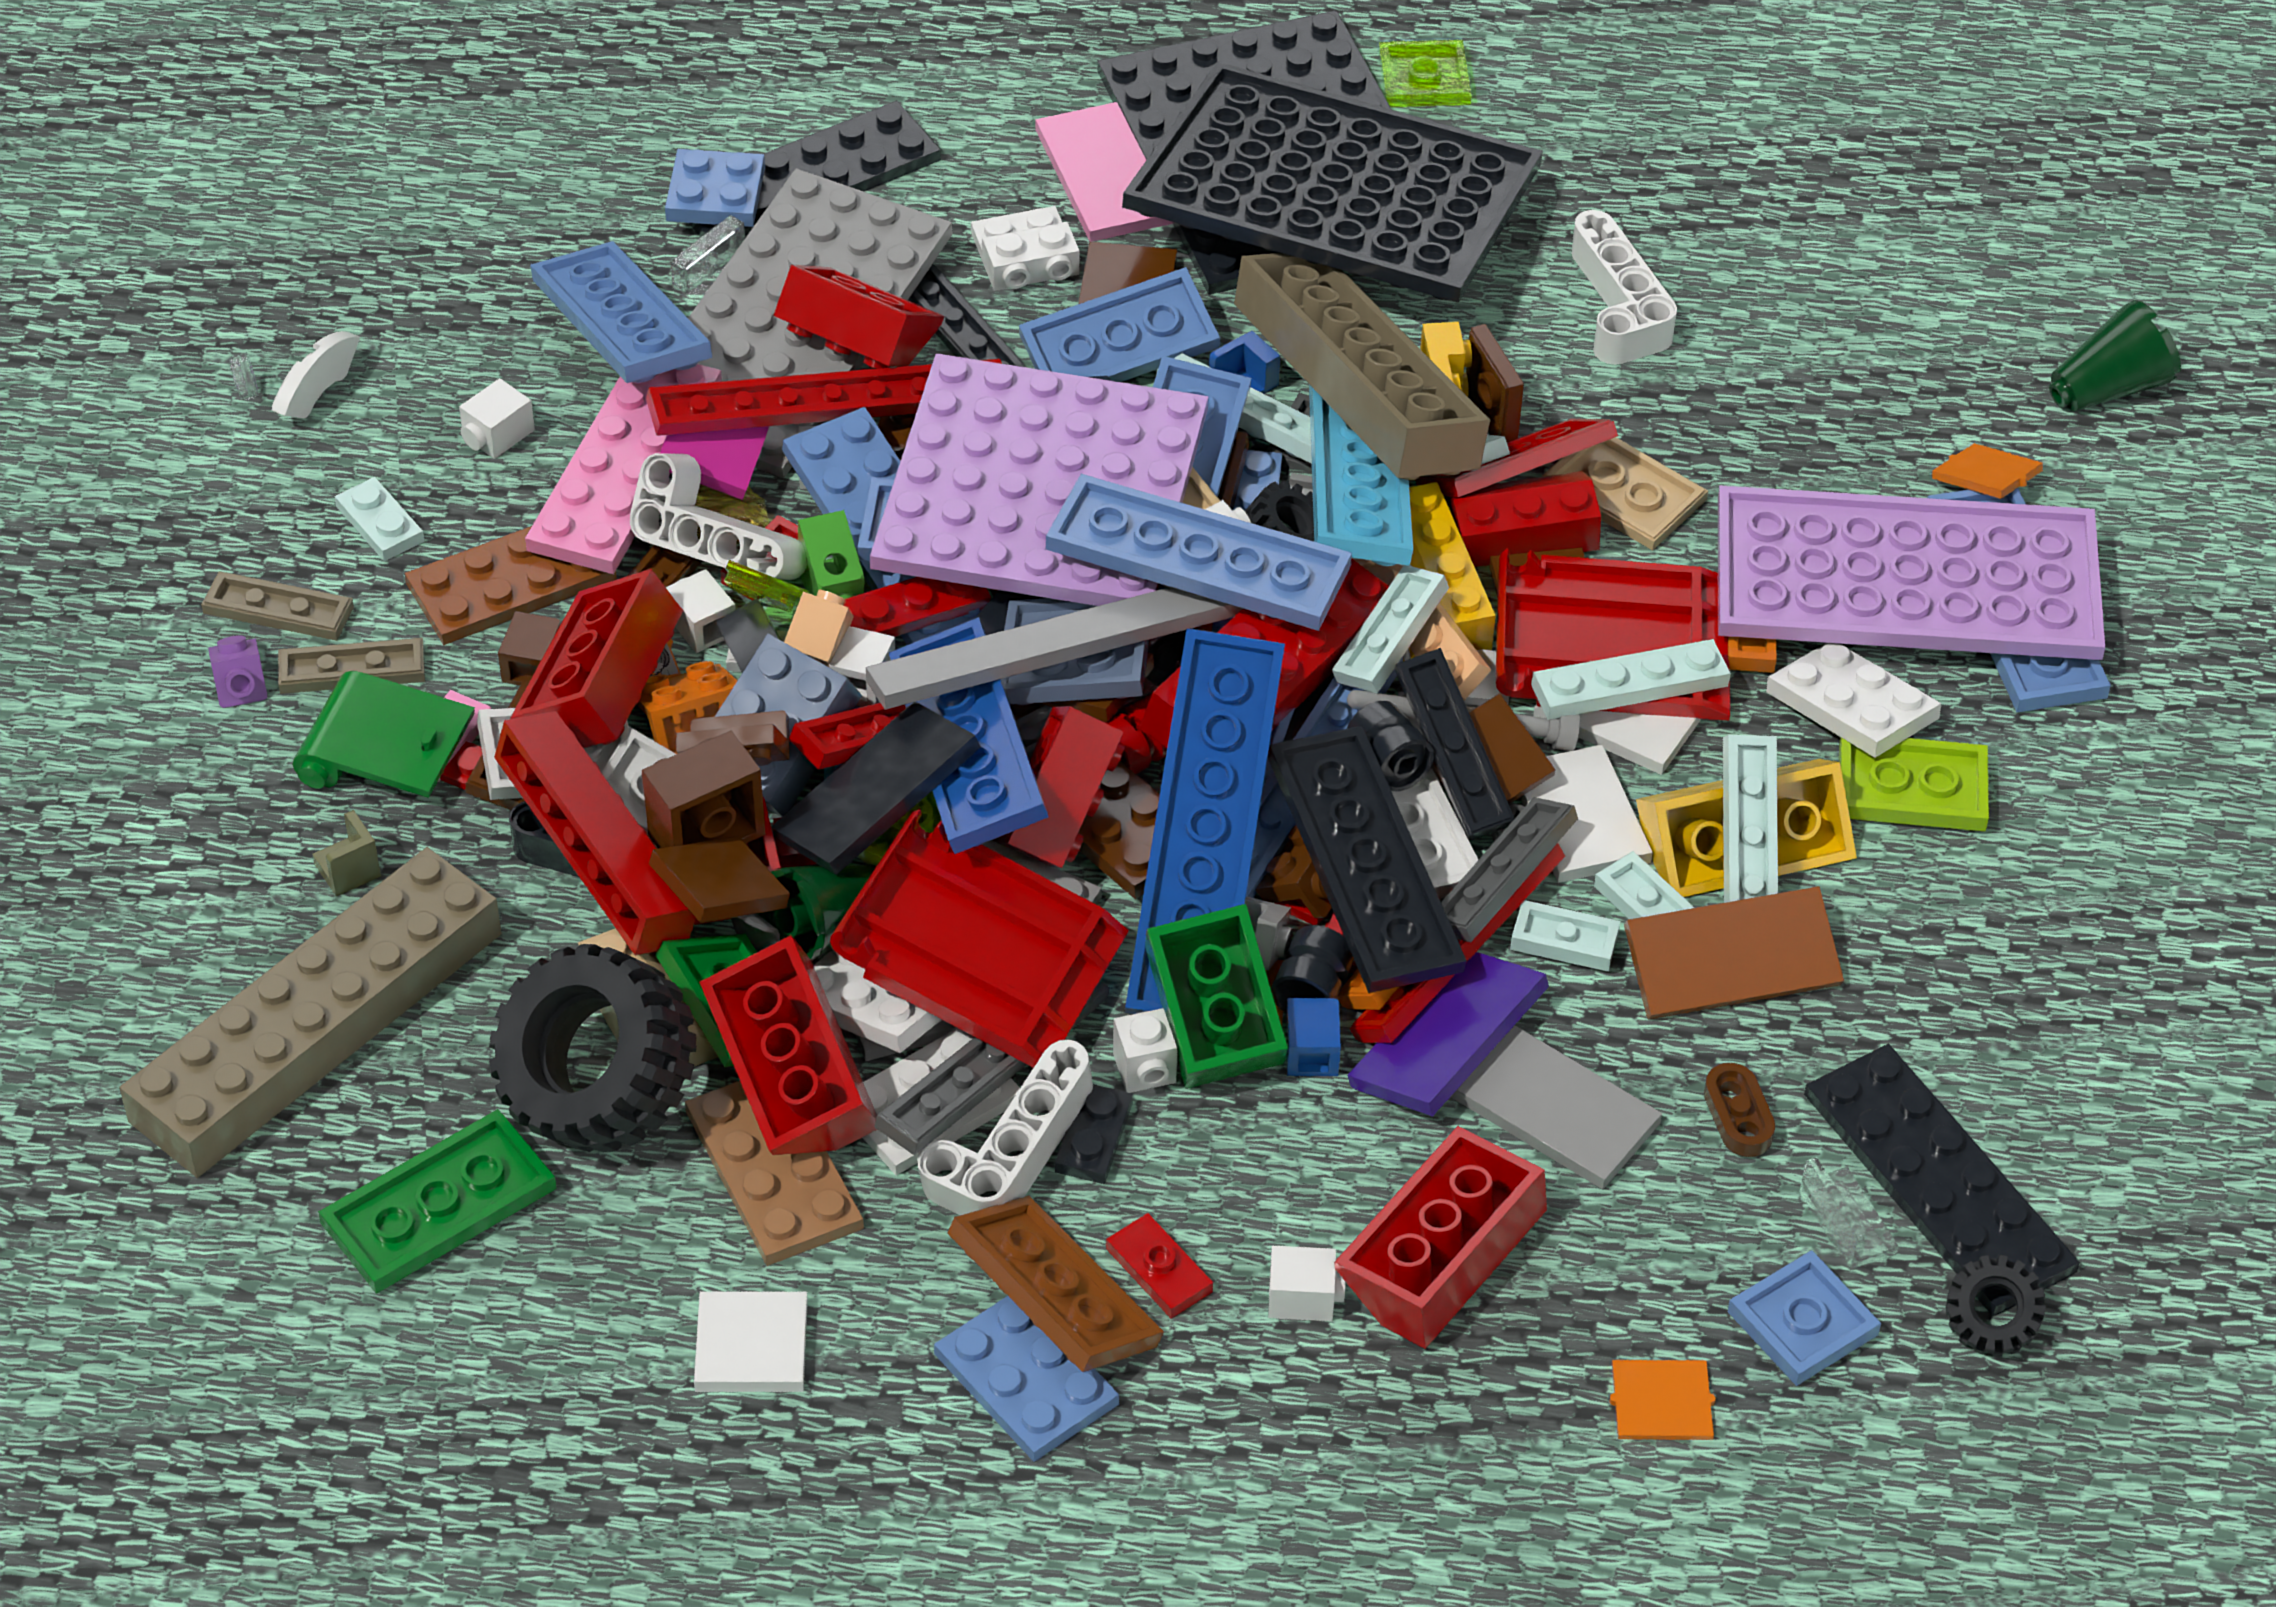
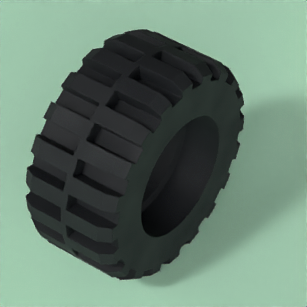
M581 944L576 947V950L568 946L555 950L550 954L551 961L540 958L528 967L527 970L530 974L525 979L520 977L516 979L508 990L512 995L507 1004L500 1003L495 1017L499 1018L500 1021L497 1031H491L489 1048L495 1050V1058L489 1059L491 1077L500 1080V1083L495 1085V1091L501 1103L509 1106L510 1115L519 1124L529 1127L533 1133L582 1151L591 1152L594 1149L603 1153L618 1151L622 1147V1143L632 1146L644 1140L647 1136L644 1130L647 1128L655 1131L668 1120L665 1112L670 1106L677 1108L685 1095L680 1092V1089L685 1079L691 1080L694 1064L689 1063L690 1052H696L697 1050L696 1034L688 1031V1026L694 1023L690 1006L681 1003L683 993L674 982L665 978L663 972L610 947L602 948L596 944ZM612 1005L619 1026L618 1045L614 1058L608 1069L596 1082L583 1090L574 1092L567 1072V1056L571 1041L578 1028L590 1015Z

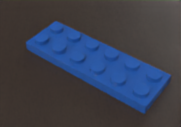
M978 617L889 652L891 660L986 636ZM1001 679L916 701L974 734L981 746L978 751L932 790L954 854L1049 817ZM912 703L905 704L906 708Z

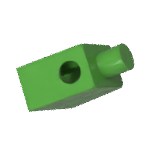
M844 510L798 520V541L804 547L807 560L806 569L800 576L806 592L816 596L818 590H824L844 599L863 594L864 575ZM831 555L833 556L832 559H827V560H826L827 557H829V556H831Z

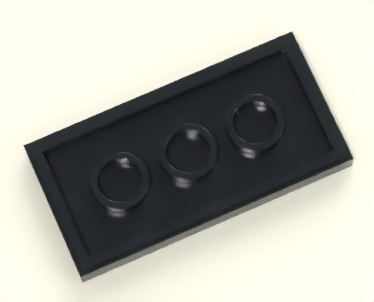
M913 702L774 823L771 828L778 840L834 875H837L978 751L981 746L976 736L920 703Z

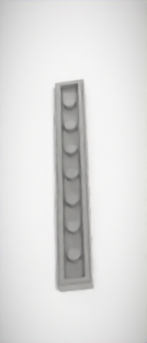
M1169 587L866 667V682L884 709H889L1183 631L1187 628L1190 629L1228 619L1237 615L1242 608Z

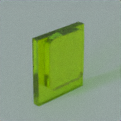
M731 560L728 561L725 568L728 573L724 581L730 589L753 599L758 598L759 601L791 613L793 606H798L803 592L810 594L805 589Z

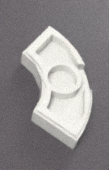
M340 331L329 334L313 344V348L316 350L308 354L302 362H296L287 374L275 397L272 411L284 416L306 418L311 413L315 402L324 390L334 382L341 381L347 376L360 337L350 332Z

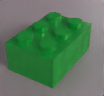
M1246 904L1147 929L1145 948L1161 1005L1164 1008L1177 1046V1061L1185 1089L1284 1064L1288 1047Z

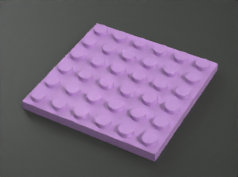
M935 354L870 554V569L1095 606L1158 591L1160 583L1045 550L1046 535L1080 474L1183 503L1208 411V396Z

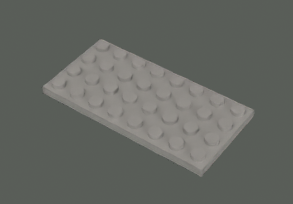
M795 168L688 317L711 344L713 358L700 361L697 364L721 370L722 381L860 370L864 364V355L853 350L850 355L829 349L825 346L827 339L813 334L812 338L797 335L786 329L788 322L773 316L790 266L831 267L908 300L952 236V222ZM824 422L770 426L755 468L784 478L792 468V465L782 451L783 439L798 434L799 426H818Z

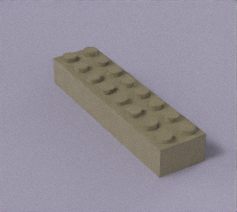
M1284 253L1241 257L1234 305L1397 478L1414 480L1424 475H1457L1461 471L1481 468L1490 419L1341 269L1323 264H1312L1305 259Z
M424 848L123 1083L119 1089L128 1122L196 1178H199L498 938L502 932L497 898L430 848Z

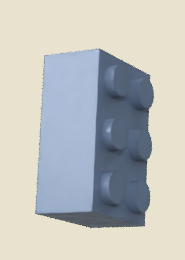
M767 634L715 717L783 710L789 716L790 737L795 723L852 710L862 695L847 677L774 636ZM790 740V760L775 761L765 766H758L761 769L762 794L766 807L781 817L792 808L817 768Z

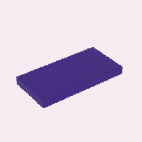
M1476 952L1466 962L1464 972L1455 974L1392 1043H1376L1347 1075L1350 1086L1360 1092L1434 1116L1548 989L1549 984L1546 973Z

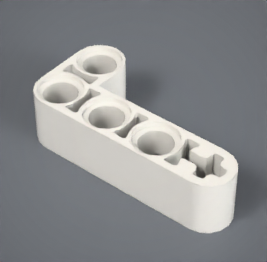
M1588 210L1580 213L1575 220L1571 254L1608 306L1597 317L1593 348L1595 356L1602 362L1616 365L1668 349L1673 341L1677 313L1675 302L1610 215L1599 210Z
M655 453L648 456L643 462L630 513V526L637 538L759 580H793L804 573L807 566L806 555L802 543L797 539L695 506L701 481L700 466L695 458L688 454ZM670 468L672 469V473H673V474H672V480H671V482H670V479H669V470H670ZM660 513L662 517L661 527L659 526L658 522ZM698 526H700L701 537L699 540L697 537ZM737 539H739V542H740V551H739V553H737V550H736V541H737ZM767 552H771V555L777 559L765 558Z
M1059 1040L1051 1044L1044 1051L978 1153L947 1140L933 1141L922 1149L917 1161L923 1191L927 1198L958 1215H964L1025 1197L1062 1140L1065 1132L1084 1106L1087 1096L1092 1092L1093 1083L1089 1057L1084 1046L1072 1040ZM1042 1110L1050 1111L1049 1113L1041 1116L1033 1115L1034 1113ZM1012 1151H1024L1018 1156H1007ZM941 1171H953L952 1173L946 1176H935L937 1173ZM987 1191L998 1192L991 1197H980L981 1194Z

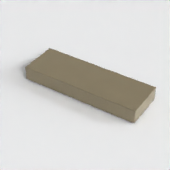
M222 571L218 572L201 604L203 614L335 641L338 640L354 608L353 598Z
M423 638L278 649V685L280 694L333 690L341 675L348 671L363 672L398 684L425 682Z

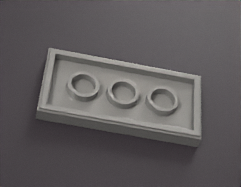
M1515 1025L1451 1096L1454 1100L1602 1190L1661 1124L1662 1113Z

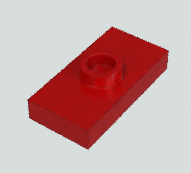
M1146 1213L1106 1239L1107 1251L1170 1319L1213 1292V1281L1149 1213Z

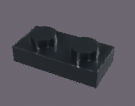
M1093 1084L1092 1092L1087 1096L1084 1106L1065 1132L1055 1161V1173L1105 1184L1133 1104L1132 1093Z

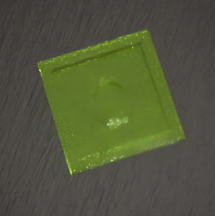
M1463 40L1379 42L1378 52L1384 96L1390 107L1471 105L1472 95Z

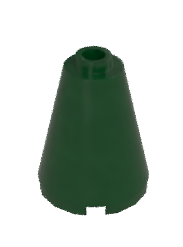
M2133 300L2122 306L2052 372V383L2049 385V391L2055 403L2061 408L2067 406L2071 411L2075 412L2162 386L2177 378L2175 374L2181 371L2179 351L2169 330L2166 328L2159 332L2151 321L2158 317L2154 310L2142 301Z
M847 865L837 875H834L822 866L782 867L771 870L770 872L790 893L787 907L756 914L778 929L780 941L792 935L813 963L833 949L830 943L831 935L877 866Z

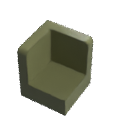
M354 810L344 814L348 838L312 854L314 865L336 897L381 877L375 840Z

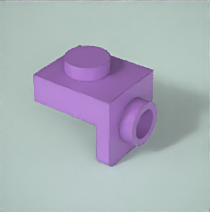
M230 636L219 640L217 646L208 647L218 701L222 708L263 701L267 698L256 638L246 640L245 636Z

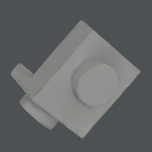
M1246 897L1245 904L1247 905L1264 968L1268 971L1280 957H1286V952L1291 944L1293 929L1288 927L1291 908Z

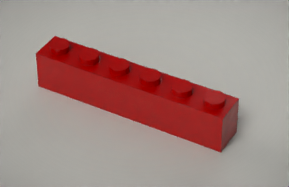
M557 711L504 720L494 756L495 760L634 955L658 951L663 941L689 939L697 918L649 865L652 850L656 849V847L648 838L645 829L637 823L624 805L621 796L613 790L602 775L597 763L592 761L578 742L575 733L567 727Z

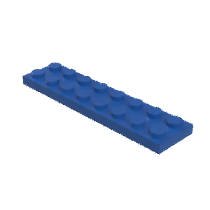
M1188 628L1186 630L1125 1013L1138 1014L1162 1009L1145 948L1146 931L1148 928L1245 904L1285 647L1284 643Z

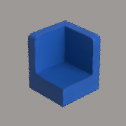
M1253 331L1214 350L1209 356V367L1252 378L1250 387L1263 394L1279 386L1280 355Z
M1287 998V1076H1339L1341 1043L1339 1001L1337 999Z

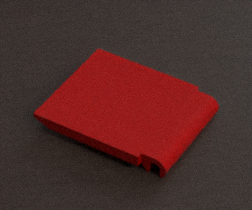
M1505 549L1500 554L1495 684L1501 694L1515 698L1537 699V706L1541 707L1531 686L1533 672L1714 639L1729 669L1728 636H1718L1717 572L1701 566L1541 555L1540 560L1532 550L1528 552L1527 562L1524 565L1514 566L1509 563V549ZM1730 679L1728 687L1599 711L1729 721Z
M921 810L913 811L831 935L830 943L832 948L844 959L865 969L864 979L1034 1068L1044 1051L1051 1044L1066 1039L1129 930L1106 909L982 844L954 854L943 822L940 821L933 832H927L919 825Z

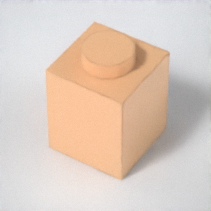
M818 590L816 596L803 592L784 643L829 667L853 620L850 609L844 606L845 599L824 590Z

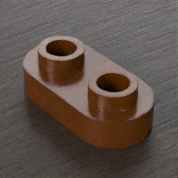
M1722 1063L1713 1067L1706 1077L1704 1099L1724 1145L1731 1152L1744 1157H1754L1765 1153L1773 1142L1775 1120L1755 1075L1747 1067L1737 1063ZM1731 1091L1736 1096L1732 1098L1726 1097L1722 1092ZM1747 1131L1754 1134L1755 1136H1746L1741 1134L1740 1132Z

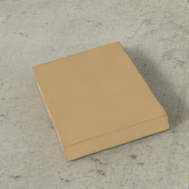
M1616 437L1561 458L1542 475V477L1583 471L1593 480L1601 520L1652 551L1693 514L1708 497V490Z

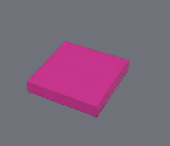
M770 426L666 435L660 453L690 455L695 458L700 466V484L743 500Z

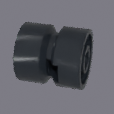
M1390 701L1370 703L1359 710L1350 720L1347 729L1363 726L1391 791H1403L1413 787L1430 771L1434 762V750L1431 744L1417 728L1412 726L1410 720L1394 703Z
M1318 925L1304 926L1296 931L1286 952V960L1282 962L1271 986V992L1277 1007L1287 1014V998L1338 999L1342 990L1341 986L1354 962L1344 936L1328 927Z

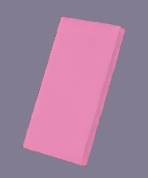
M1117 102L1035 119L1036 132L1089 241H1098L1173 224V222L1146 217L1139 212L1122 208L1123 192L1146 162V158Z

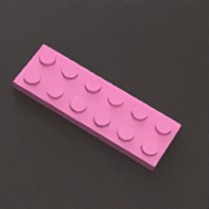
M697 364L686 370L673 369L656 374L653 379L642 383H626L619 377L525 537L527 551L614 574L635 538V534L630 526V513L640 469L648 456L660 453L666 435H656L646 401L648 388L722 381L721 370Z

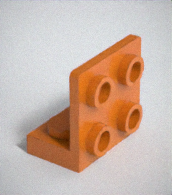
M712 661L698 662L688 666L686 673L671 678H668V675L665 674L650 676L641 692V699L636 705L648 716L654 741L678 754L676 750V733L690 732L693 719L715 717L738 680L720 664H714Z

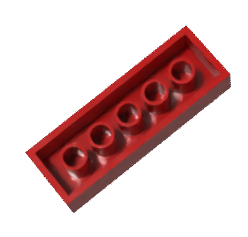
M1352 558L1351 567L1319 631L1243 608L1217 632L1285 644L1272 731L1294 708L1296 709L1333 673L1332 669L1389 587ZM1180 667L1153 691L1140 724L1142 730L1166 748L1168 747Z

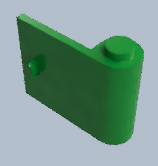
M345 672L341 675L295 755L292 763L294 771L297 773L300 781L311 788L333 787L337 784L343 771L429 798L475 714V707L363 672Z

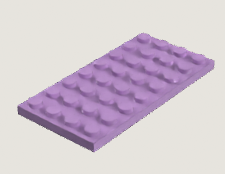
M1720 485L1718 492V636L2102 660L2105 651V635L2095 509Z

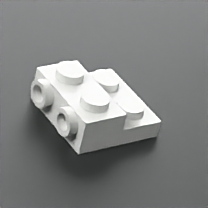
M1056 206L971 222V234L994 291L1007 288L1018 289L1027 284L1048 280L1059 281L1069 276L1079 275V248L1068 222L1061 221Z

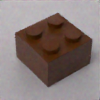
M732 730L717 737L706 739L692 748L669 758L658 760L653 765L642 769L648 835L658 849L739 836L746 844L765 835L761 769Z

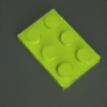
M1840 738L1839 762L1850 819L1986 831L1989 820L1988 745L1907 738L1875 758L1845 739Z

